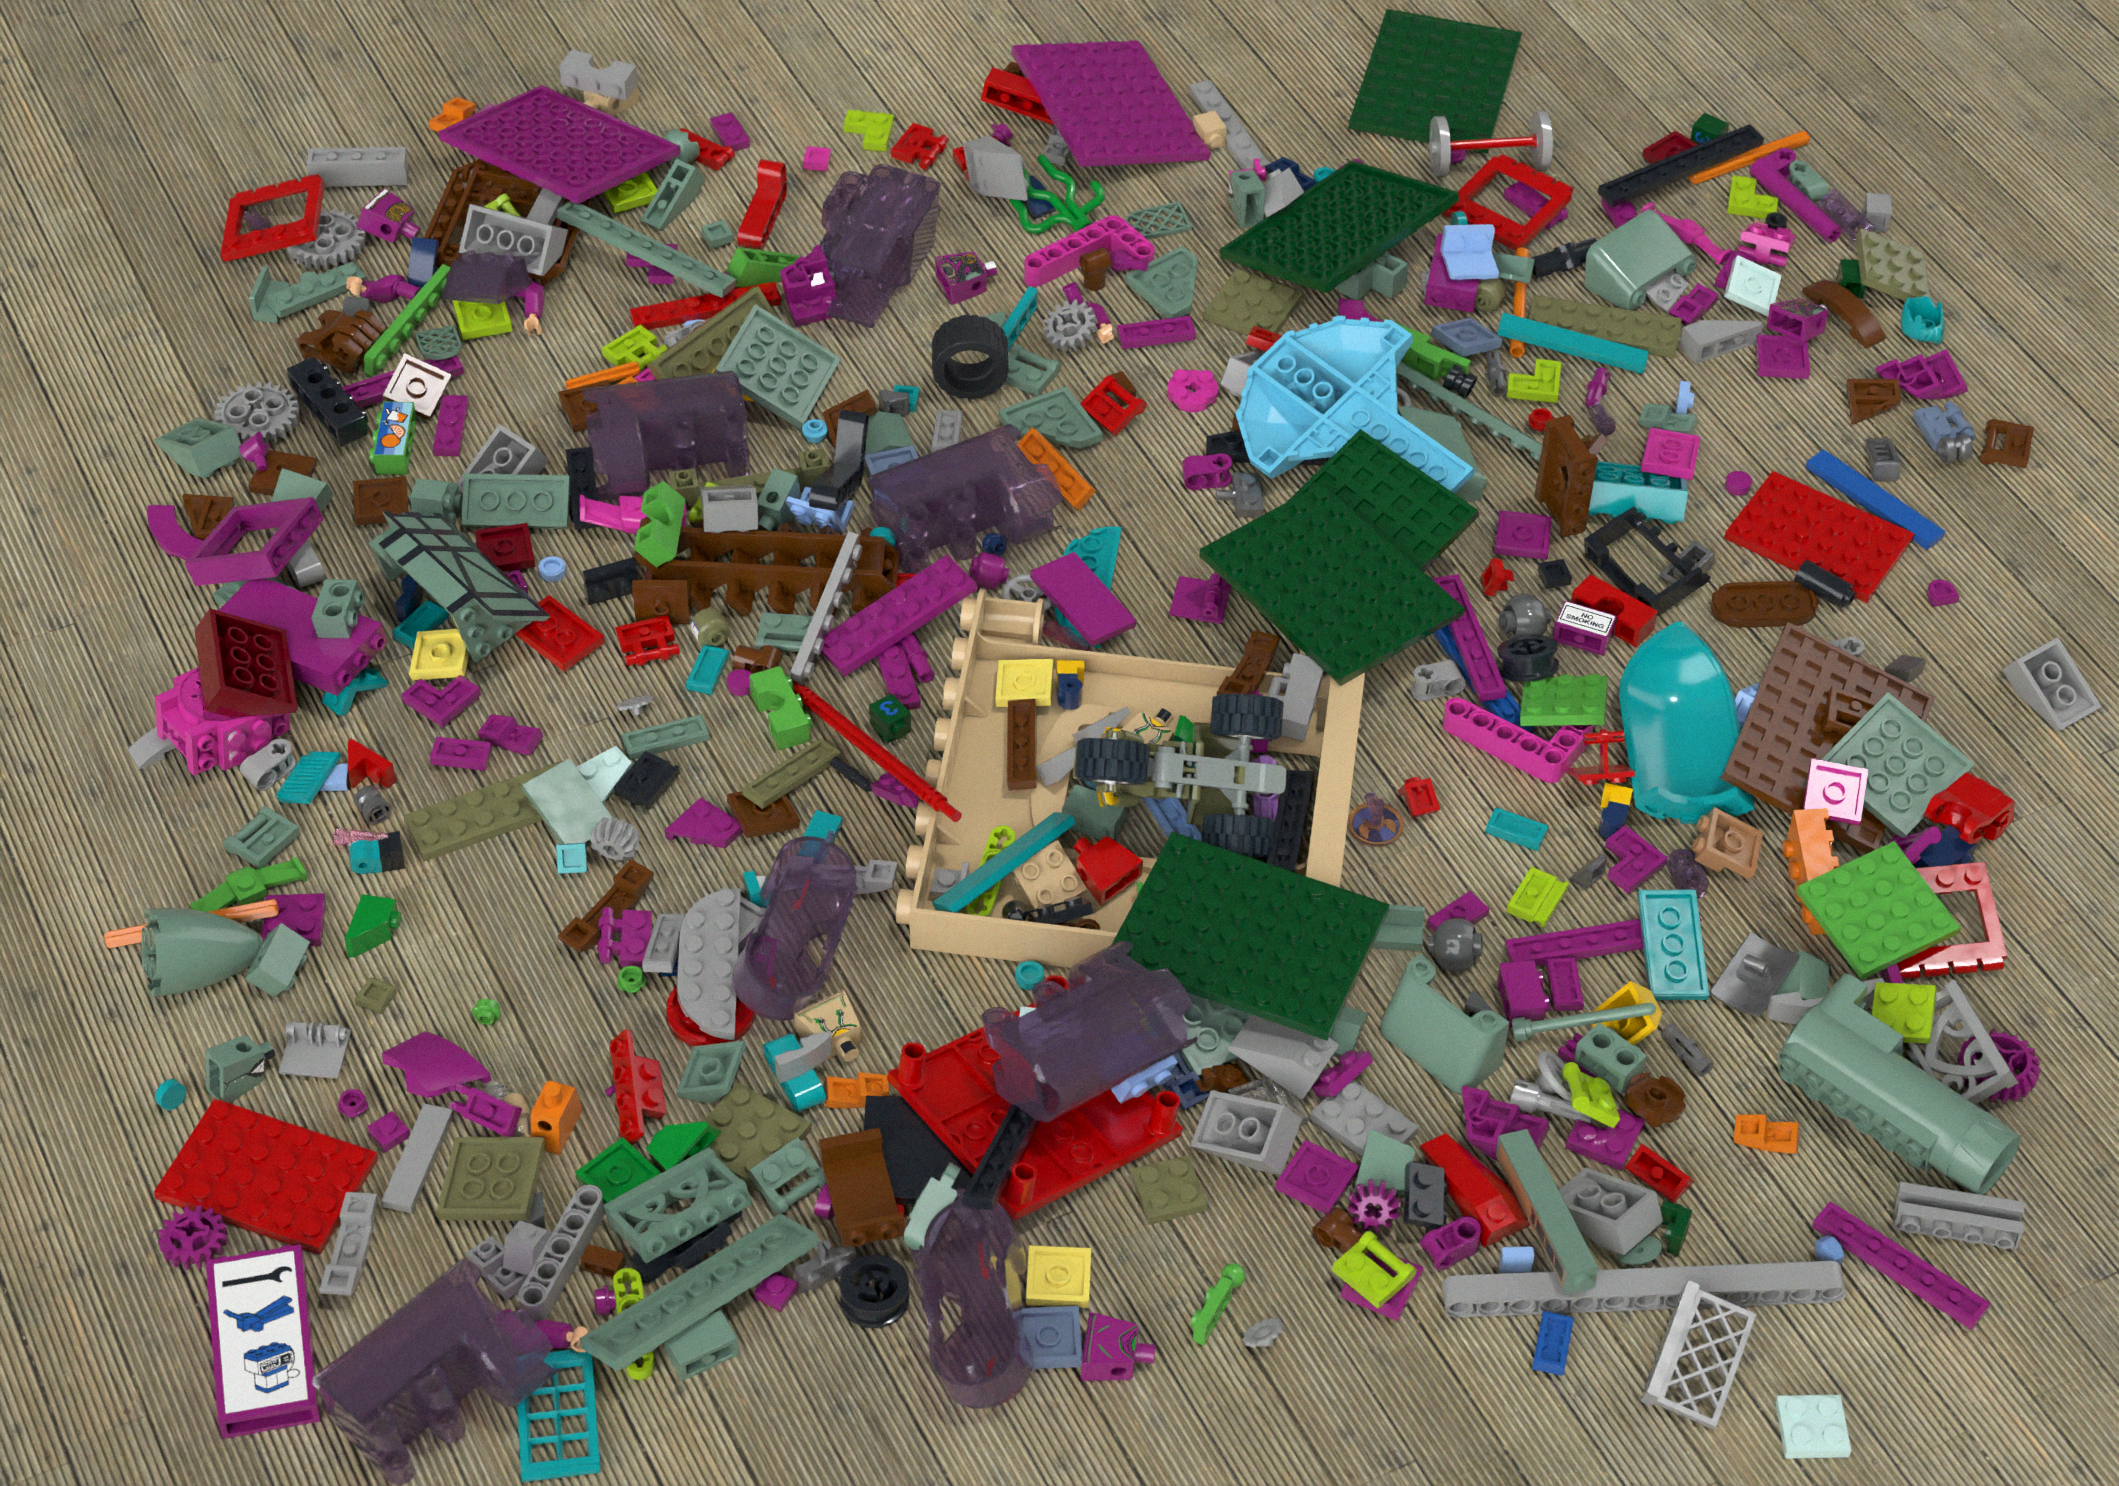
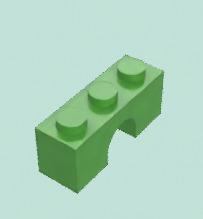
M665 481L644 492L641 511L649 517L651 522L637 530L634 550L655 567L665 562H670L676 557L686 500Z
M781 666L749 675L750 692L759 712L771 709L776 710L768 713L769 732L778 750L809 742V730L813 729L810 715L803 712V704L799 694L795 695L793 692L794 688L790 676H785Z

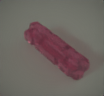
M1048 620L1044 623V635L1051 638L1055 636V640L1073 648L1076 646L1077 650L1088 651L1091 649V645L1084 638L1074 635L1070 628L1064 625L1059 627V623L1053 620Z
M337 828L333 833V844L346 846L347 843L350 846L358 840L374 841L389 837L387 833L377 832L376 835H373L374 832L350 830V832H347V829Z

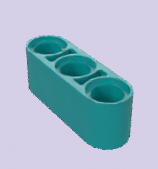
M792 1033L763 1044L765 1057L777 1080L775 1056L786 1051L801 1049ZM813 1069L796 1078L780 1083L797 1113L826 1101L823 1086Z

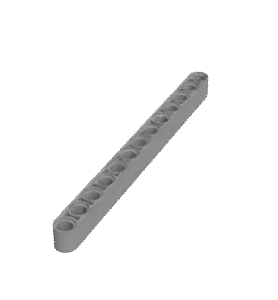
M1835 1261L1598 1270L1595 1287L1583 1292L1576 1291L1565 1294L1555 1272L1456 1275L1448 1277L1442 1282L1446 1314L1458 1318L1542 1314L1543 1311L1560 1314L1674 1309L1679 1293L1688 1280L1699 1284L1700 1290L1737 1306L1832 1303L1842 1300L1847 1295L1841 1265ZM1700 1300L1697 1308H1710L1713 1306Z

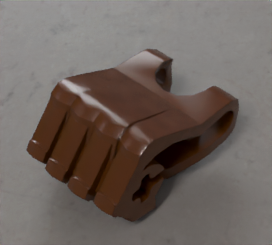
M326 310L318 317L322 328L311 332H303L296 340V345L305 357L310 358L314 356L317 360L324 361L341 371L351 374L364 363V355L384 333L386 325L375 317L373 313L365 310L357 311L354 314L355 317L347 316L344 311Z

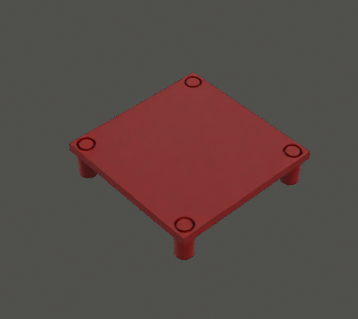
M1059 975L1047 977L1041 1000L1026 1007L1071 1012L1065 1005L1068 990L1067 980ZM1020 1009L929 1053H926L924 1046L919 1043H906L902 1047L898 1067L888 1071L887 1080L973 1175L1019 1090L1048 1093L1049 1104L1022 1156L1013 1167L1011 1176L997 1201L1014 1221L1180 1137L1183 1127L1176 1121L1180 1098L1177 1094L1171 1091H1162L1157 1094L1155 1099L1146 1091L1137 1098L1133 1097L1120 1103L1089 1061L1091 1052L1102 1046L1094 1048L1080 1025L1078 1026L1074 1068L1071 1069L1017 1038Z

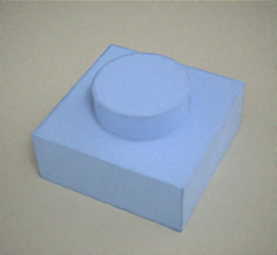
M1680 381L1676 413L1686 414L1687 408L1693 407L1694 393L1690 392L1691 382Z

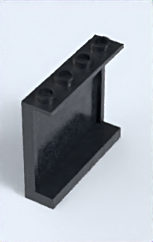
M866 1096L863 1131L875 1128L880 1129L882 1153L896 1204L914 1205L927 1181L929 1182L931 1177L939 1181L950 1162L961 1168L951 1186L952 1189L959 1192L951 1206H963L962 1195L973 1176L966 1166L903 1097ZM965 1207V1217H970V1208Z

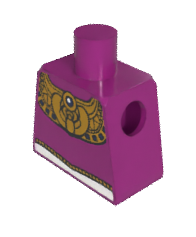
M385 188L363 207L356 226L389 242H395L402 235L413 240V237H418L421 231L419 226L411 222L415 213L414 209Z

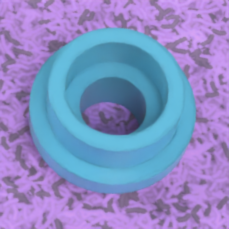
M813 419L804 423L802 433L807 441L819 443L825 439L828 427L824 421Z

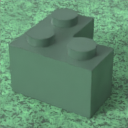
M1385 252L1384 255L1373 260L1365 268L1353 274L1348 280L1340 283L1337 291L1354 300H1359L1368 291L1373 289L1392 299L1406 287L1408 263Z
M417 478L410 495L412 512H420L422 515L430 516L432 513H441L455 526L456 514L458 510L462 509L463 501L459 484Z

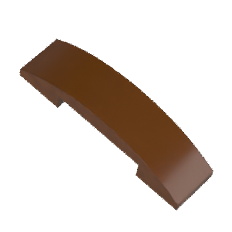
M1820 280L1802 289V292L1815 304L1821 305L1825 303L1851 326L1850 335L1865 349L1885 341L1886 335L1873 314L1846 288L1828 280Z
M1254 630L1245 645L1244 656L1231 677L1226 676L1217 691V695L1229 693L1254 695L1269 670L1278 648L1280 637Z
M631 859L613 877L614 886L582 919L575 917L558 935V940L580 953L595 946L601 939V930H599L598 924L599 918L602 917V909L610 907L614 909V918L622 919L623 910H632L650 884L654 872Z

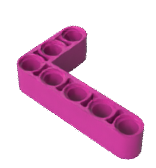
M1111 215L1026 256L1024 259V281L1032 287L1042 286L1080 267V255L1102 247L1108 253L1114 250H1123L1136 260L1147 263L1154 260L1155 248L1153 244L1123 218Z
M1462 698L1449 699L1445 704L1443 728L1448 733L1548 783H1555L1562 779L1567 773L1568 768H1571L1589 746V744L1584 745L1583 739L1585 738H1583V733H1592L1593 725H1563L1548 742Z

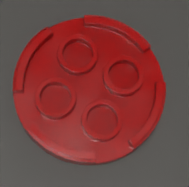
M737 978L734 1040L711 1036L700 1030V1026L690 1017H686L678 1002L677 986L672 990L667 1000V1021L669 1027L680 1040L692 1046L736 1042L749 1031L755 1019V1001L750 988L739 986L740 979Z

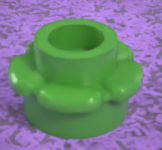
M636 966L624 967L619 973L617 985L622 991L636 993L646 984V977L643 976L641 969Z
M480 999L476 1002V1007L472 1008V1014L475 1015L479 1023L490 1025L494 1021L499 1020L501 1016L499 1011L500 1005L491 999Z

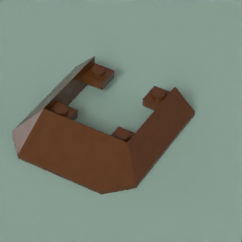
M482 159L454 169L424 236L426 239L438 240L440 243L435 266L440 268L444 264L451 268L470 269L474 257L459 253V243L463 236L470 204L484 207L506 193L511 199L510 203L519 215L527 218L543 187H538L536 184L521 179L517 175L504 171L491 163H486ZM593 197L580 204L589 208ZM566 198V200H565V202H564L563 205H565L566 203H568V202L571 201V200H569V199ZM556 217L552 225L568 230L562 255L544 276L516 269L517 276L541 279V284L544 286L561 274L566 267L580 229Z

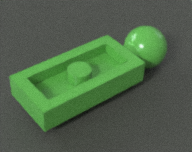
M1237 1263L1225 1265L1216 1287L1211 1285L1204 1300L1205 1306L1202 1310H1196L1191 1321V1327L1194 1328L1193 1341L1201 1345H1205L1231 1300L1232 1289L1241 1286L1245 1281L1246 1273L1241 1265Z

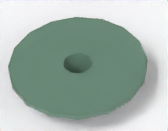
M1646 1236L1625 1255L1616 1253V1256L1623 1264L1642 1265L1658 1257L1662 1251V1244L1655 1237Z

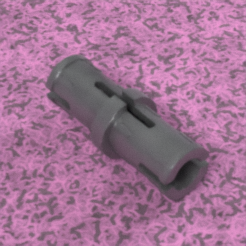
M1493 350L1494 358H1492L1491 351L1486 354L1488 366L1486 376L1490 381L1491 394L1500 397L1498 389H1501L1502 396L1507 392L1505 383L1507 374L1505 367L1502 365V354L1499 351Z
M1675 1023L1668 1024L1661 1031L1660 1036L1676 1051V1056L1680 1060H1685L1697 1072L1698 1076L1703 1077L1711 1071L1714 1064L1698 1049V1044L1695 1040L1688 1039ZM1680 1042H1682V1044L1694 1055V1057H1692V1056L1680 1045Z

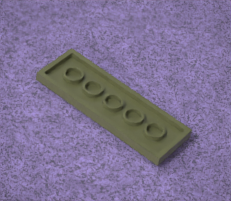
M758 286L747 291L647 364L673 408L680 406L712 382L708 378L709 374L721 361L755 304L777 317Z
M1533 295L1529 319L1646 350L1649 351L1648 354L1668 358H1675L1682 319Z
M563 760L403 815L404 823L423 862L542 821L543 818L521 789L522 784L562 763Z

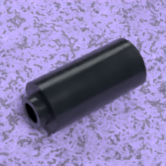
M1806 560L1800 566L1794 578V582L1800 583L1806 590H1812L1817 596L1839 608H1843L1845 605L1849 606L1856 596L1853 584L1809 560Z

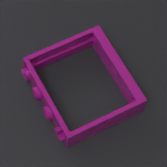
M314 497L236 506L230 510L184 564L195 586L276 577L324 519ZM279 528L260 551L227 554L246 531Z

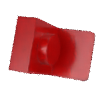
M352 738L348 741V772L352 788H355L367 776L374 783H380L388 789L396 783L393 763Z

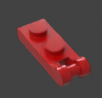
M680 129L682 132H688V140L690 142H698L700 154L695 161L714 170H720L725 165V161L729 162L735 157V152L731 147H722L689 130Z

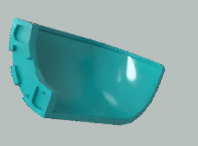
M1681 621L1674 622L1657 632L1639 647L1627 663L1620 680L1619 701L1629 767L1635 771V777H1631L1635 806L1642 812L1661 820H1664L1665 817L1680 819V823L1697 824L1700 817L1707 815L1714 807L1733 817H1737L1755 808L1751 794L1720 779L1740 732L1737 707L1731 684L1722 665L1710 647L1685 623Z

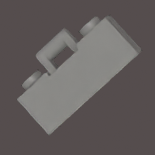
M1293 653L1291 663H1285L1282 678H1272L1267 694L1269 697H1274L1284 702L1281 735L1305 741L1324 675V670L1309 656ZM1280 689L1286 690L1285 696L1279 695Z

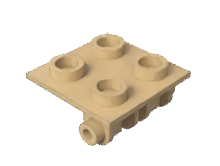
M1058 840L1041 849L1012 871L1014 873V876L1011 877L1012 883L1015 887L1021 886L1034 909L1044 904L1063 902L1065 899L1074 897L1087 890Z

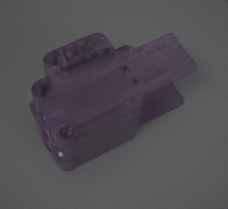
M885 164L874 166L869 175L847 171L839 177L822 206L821 224L828 231L821 240L820 246L827 259V268L830 273L834 272L833 279L840 288L827 309L828 316L838 317L841 320L845 319L848 322H855V324L873 328L897 287L906 286L911 283L929 250L935 244L937 217L941 212L939 204L941 185L939 181Z

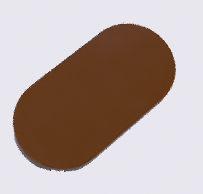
M1794 581L1733 582L1720 586L1719 590L1713 593L1710 607L1713 615L1720 622L1732 627L1785 626L1787 622L1800 626L1810 622L1815 617L1818 608V598L1812 590L1808 591L1800 583Z

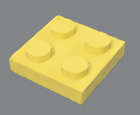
M447 629L417 632L409 671L412 681L454 678L459 675L465 677L469 653L458 630Z
M1053 659L998 660L996 707H1008V701L1035 699L1037 706H1051L1054 672Z
M1029 1246L1026 1305L1079 1306V1308H1089L1091 1248Z

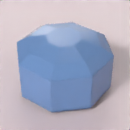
M1826 1235L1816 1240L1814 1250L1819 1261L1842 1263L1844 1252L1840 1243L1834 1237Z

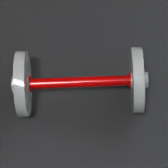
M1546 110L1533 113L1529 137L1450 141L1446 118L1444 116L1432 118L1429 151L1433 173L1436 177L1448 175L1451 151L1531 146L1532 161L1537 171H1545L1550 168L1553 138L1551 121Z

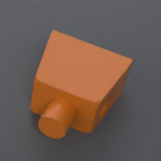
M547 1081L531 1111V1137H543L546 1142L545 1151L561 1154L582 1112L580 1099L574 1087L554 1081Z

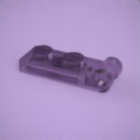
M1835 188L1817 204L1826 215L1842 228V231L1855 244V234L1857 232L1854 229L1859 224L1862 225L1861 229L1874 232L1876 230Z

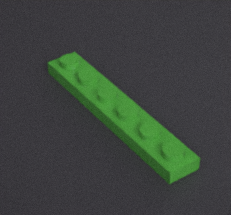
M444 264L441 265L364 355L365 374L374 377L380 369H384L388 359L399 351L404 340L412 336L415 327L419 323L424 322L427 313L438 305L444 293H448L453 285L451 267Z

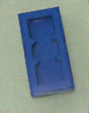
M1543 1311L1533 1360V1370L1564 1375L1574 1317Z

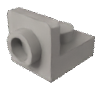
M963 862L961 871L935 868L931 886V898H939L970 875L969 862Z

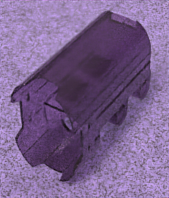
M733 370L582 389L585 401L597 403L598 411L586 416L585 419L589 447H592V455L594 456L595 471L608 477V483L596 488L599 501L615 499L620 496L644 495V492L650 487L649 471L673 468L674 471L695 468L697 480L699 481L698 465L725 462L729 478L750 475L747 413L739 378Z
M1007 424L870 476L868 482L873 487V501L869 505L871 514L877 527H885L895 533V548L900 552L899 563L907 573L918 574L929 567V551L943 545H947L958 559H972L977 552L976 533L993 526L1006 537L1007 541L1015 545L1062 527V525L1053 526L1054 517L1052 509L1063 501L1059 486L1047 464H1031L1014 441L1021 435V431L1016 426Z
M1118 941L1072 966L1068 978L1069 992L1056 982L1043 981L1036 984L1032 989L1035 1010L1019 1018L1003 1007H993L982 1014L986 1041L992 1049L1001 1055V1060L992 1066L996 1092L1007 1102L1018 1106L1033 1118L1049 1123L1194 1045L1198 1037L1187 1040V1029L1183 1018L1185 1012L1193 1005L1190 997L1181 983L1167 968L1148 971L1126 955L1133 947L1132 944L1126 941Z
M465 1258L460 1259L313 1378V1385L320 1391L323 1398L322 1407L332 1421L364 1454L371 1464L394 1485L406 1484L413 1478L415 1467L406 1445L427 1427L445 1443L456 1442L464 1436L466 1427L457 1403L477 1386H480L502 1406L515 1408L560 1370L559 1368L555 1369L543 1361L553 1346L533 1319L523 1309L504 1314L476 1287L482 1270ZM449 1420H453V1421H452L451 1423H449V1424H444L445 1422H447V1421H449ZM397 1462H402L400 1465L393 1467Z

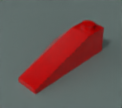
M1447 1133L1420 1145V1150L1431 1166L1444 1168L1447 1192L1463 1217H1471L1479 1222L1481 1226L1480 1244L1483 1248L1531 1226L1513 1189Z

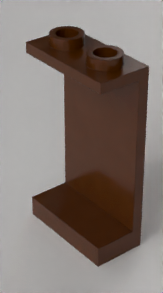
M875 1128L819 1139L820 1161L842 1247L861 1246L868 1242L891 1240L898 1236H903V1214L899 1213L882 1153L880 1129Z

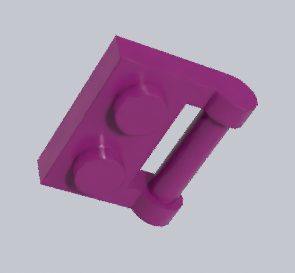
M1935 826L1928 827L1922 832L1907 835L1905 838L1895 835L1887 844L1895 841L1913 865L1921 858L1920 853L1929 844H1935L1941 840V832Z

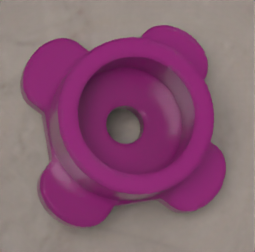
M993 123L991 125L994 131L992 137H996L999 142L1010 147L1009 141L1013 139L1011 130L1003 123L998 126Z

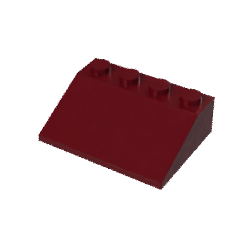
M209 608L195 629L205 711L228 717L295 713L298 708L286 630Z

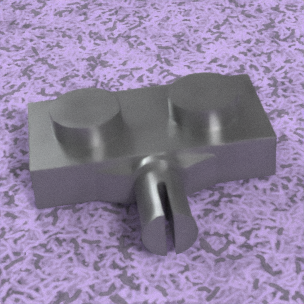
M1233 472L1232 490L1216 489V500H1231L1235 506L1236 517H1260L1263 515L1264 508L1259 473Z
M822 1240V1244L819 1242L817 1244V1256L795 1267V1281L798 1282L800 1293L803 1294L810 1290H817L825 1283L841 1277L844 1269L856 1259L855 1248L853 1246H840L830 1249L831 1244L829 1241Z

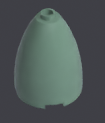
M146 908L144 918H148V925L141 928V954L143 972H146L147 978H151L152 984H147V992L150 997L176 995L199 990L226 980L253 963L263 944V939L258 937L256 931L213 913L182 908Z

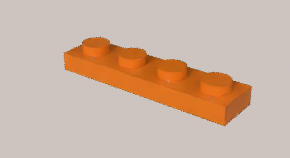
M1032 427L1016 445L1020 452L1076 509L1080 510L1096 492L1089 482L1037 429Z

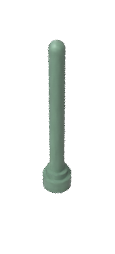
M1645 1003L1533 1022L1531 1019L1526 1020L1525 1017L1512 1019V1027L1515 1041L1521 1042L1529 1040V1037H1533L1534 1033L1652 1015L1655 1013L1656 1007L1653 1003Z

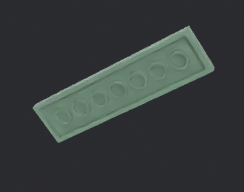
M779 1214L579 1338L582 1349L616 1371L626 1368L644 1354L655 1350L663 1342L682 1333L684 1329L693 1323L706 1318L712 1311L731 1302L736 1296L747 1289L756 1286L769 1275L780 1271L788 1263L807 1254L809 1250L819 1243L817 1233Z

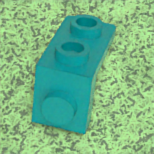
M365 668L358 673L338 696L325 692L322 702L339 716H345L349 713L356 692L384 688L387 686L388 681L380 676L377 670Z

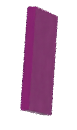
M1075 552L1031 570L1030 578L1092 647L1136 627L1137 620Z

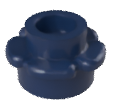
M992 532L987 534L982 542L984 552L997 556L1003 554L1007 547L1006 537L1001 533Z

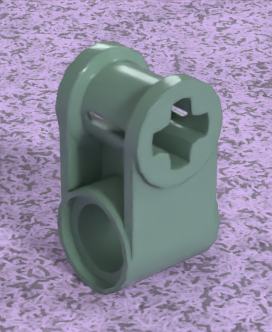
M1798 160L1790 164V175L1787 179L1812 202L1828 196L1829 187L1827 182L1809 164Z

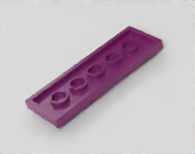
M945 555L823 635L824 645L821 653L845 677L978 589L976 583L954 560Z

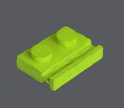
M1531 866L1508 903L1506 912L1530 923L1535 921L1541 924L1540 927L1545 928L1566 894L1569 882L1565 881L1562 883L1557 880V877Z

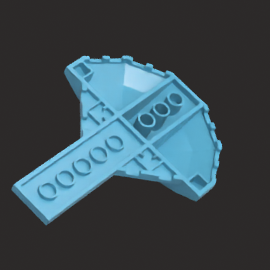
M1345 316L1333 317V321L1320 325H1317V323L1310 324L1308 329L1295 333L1294 330L1288 331L1248 369L1245 388L1242 390V400L1239 409H1237L1236 417L1250 463L1271 479L1294 468L1304 460L1332 457L1359 429L1369 434L1454 494L1475 474L1473 467L1398 414L1396 367L1414 340L1411 333L1392 320L1374 322L1370 321L1369 318L1352 320L1346 319Z

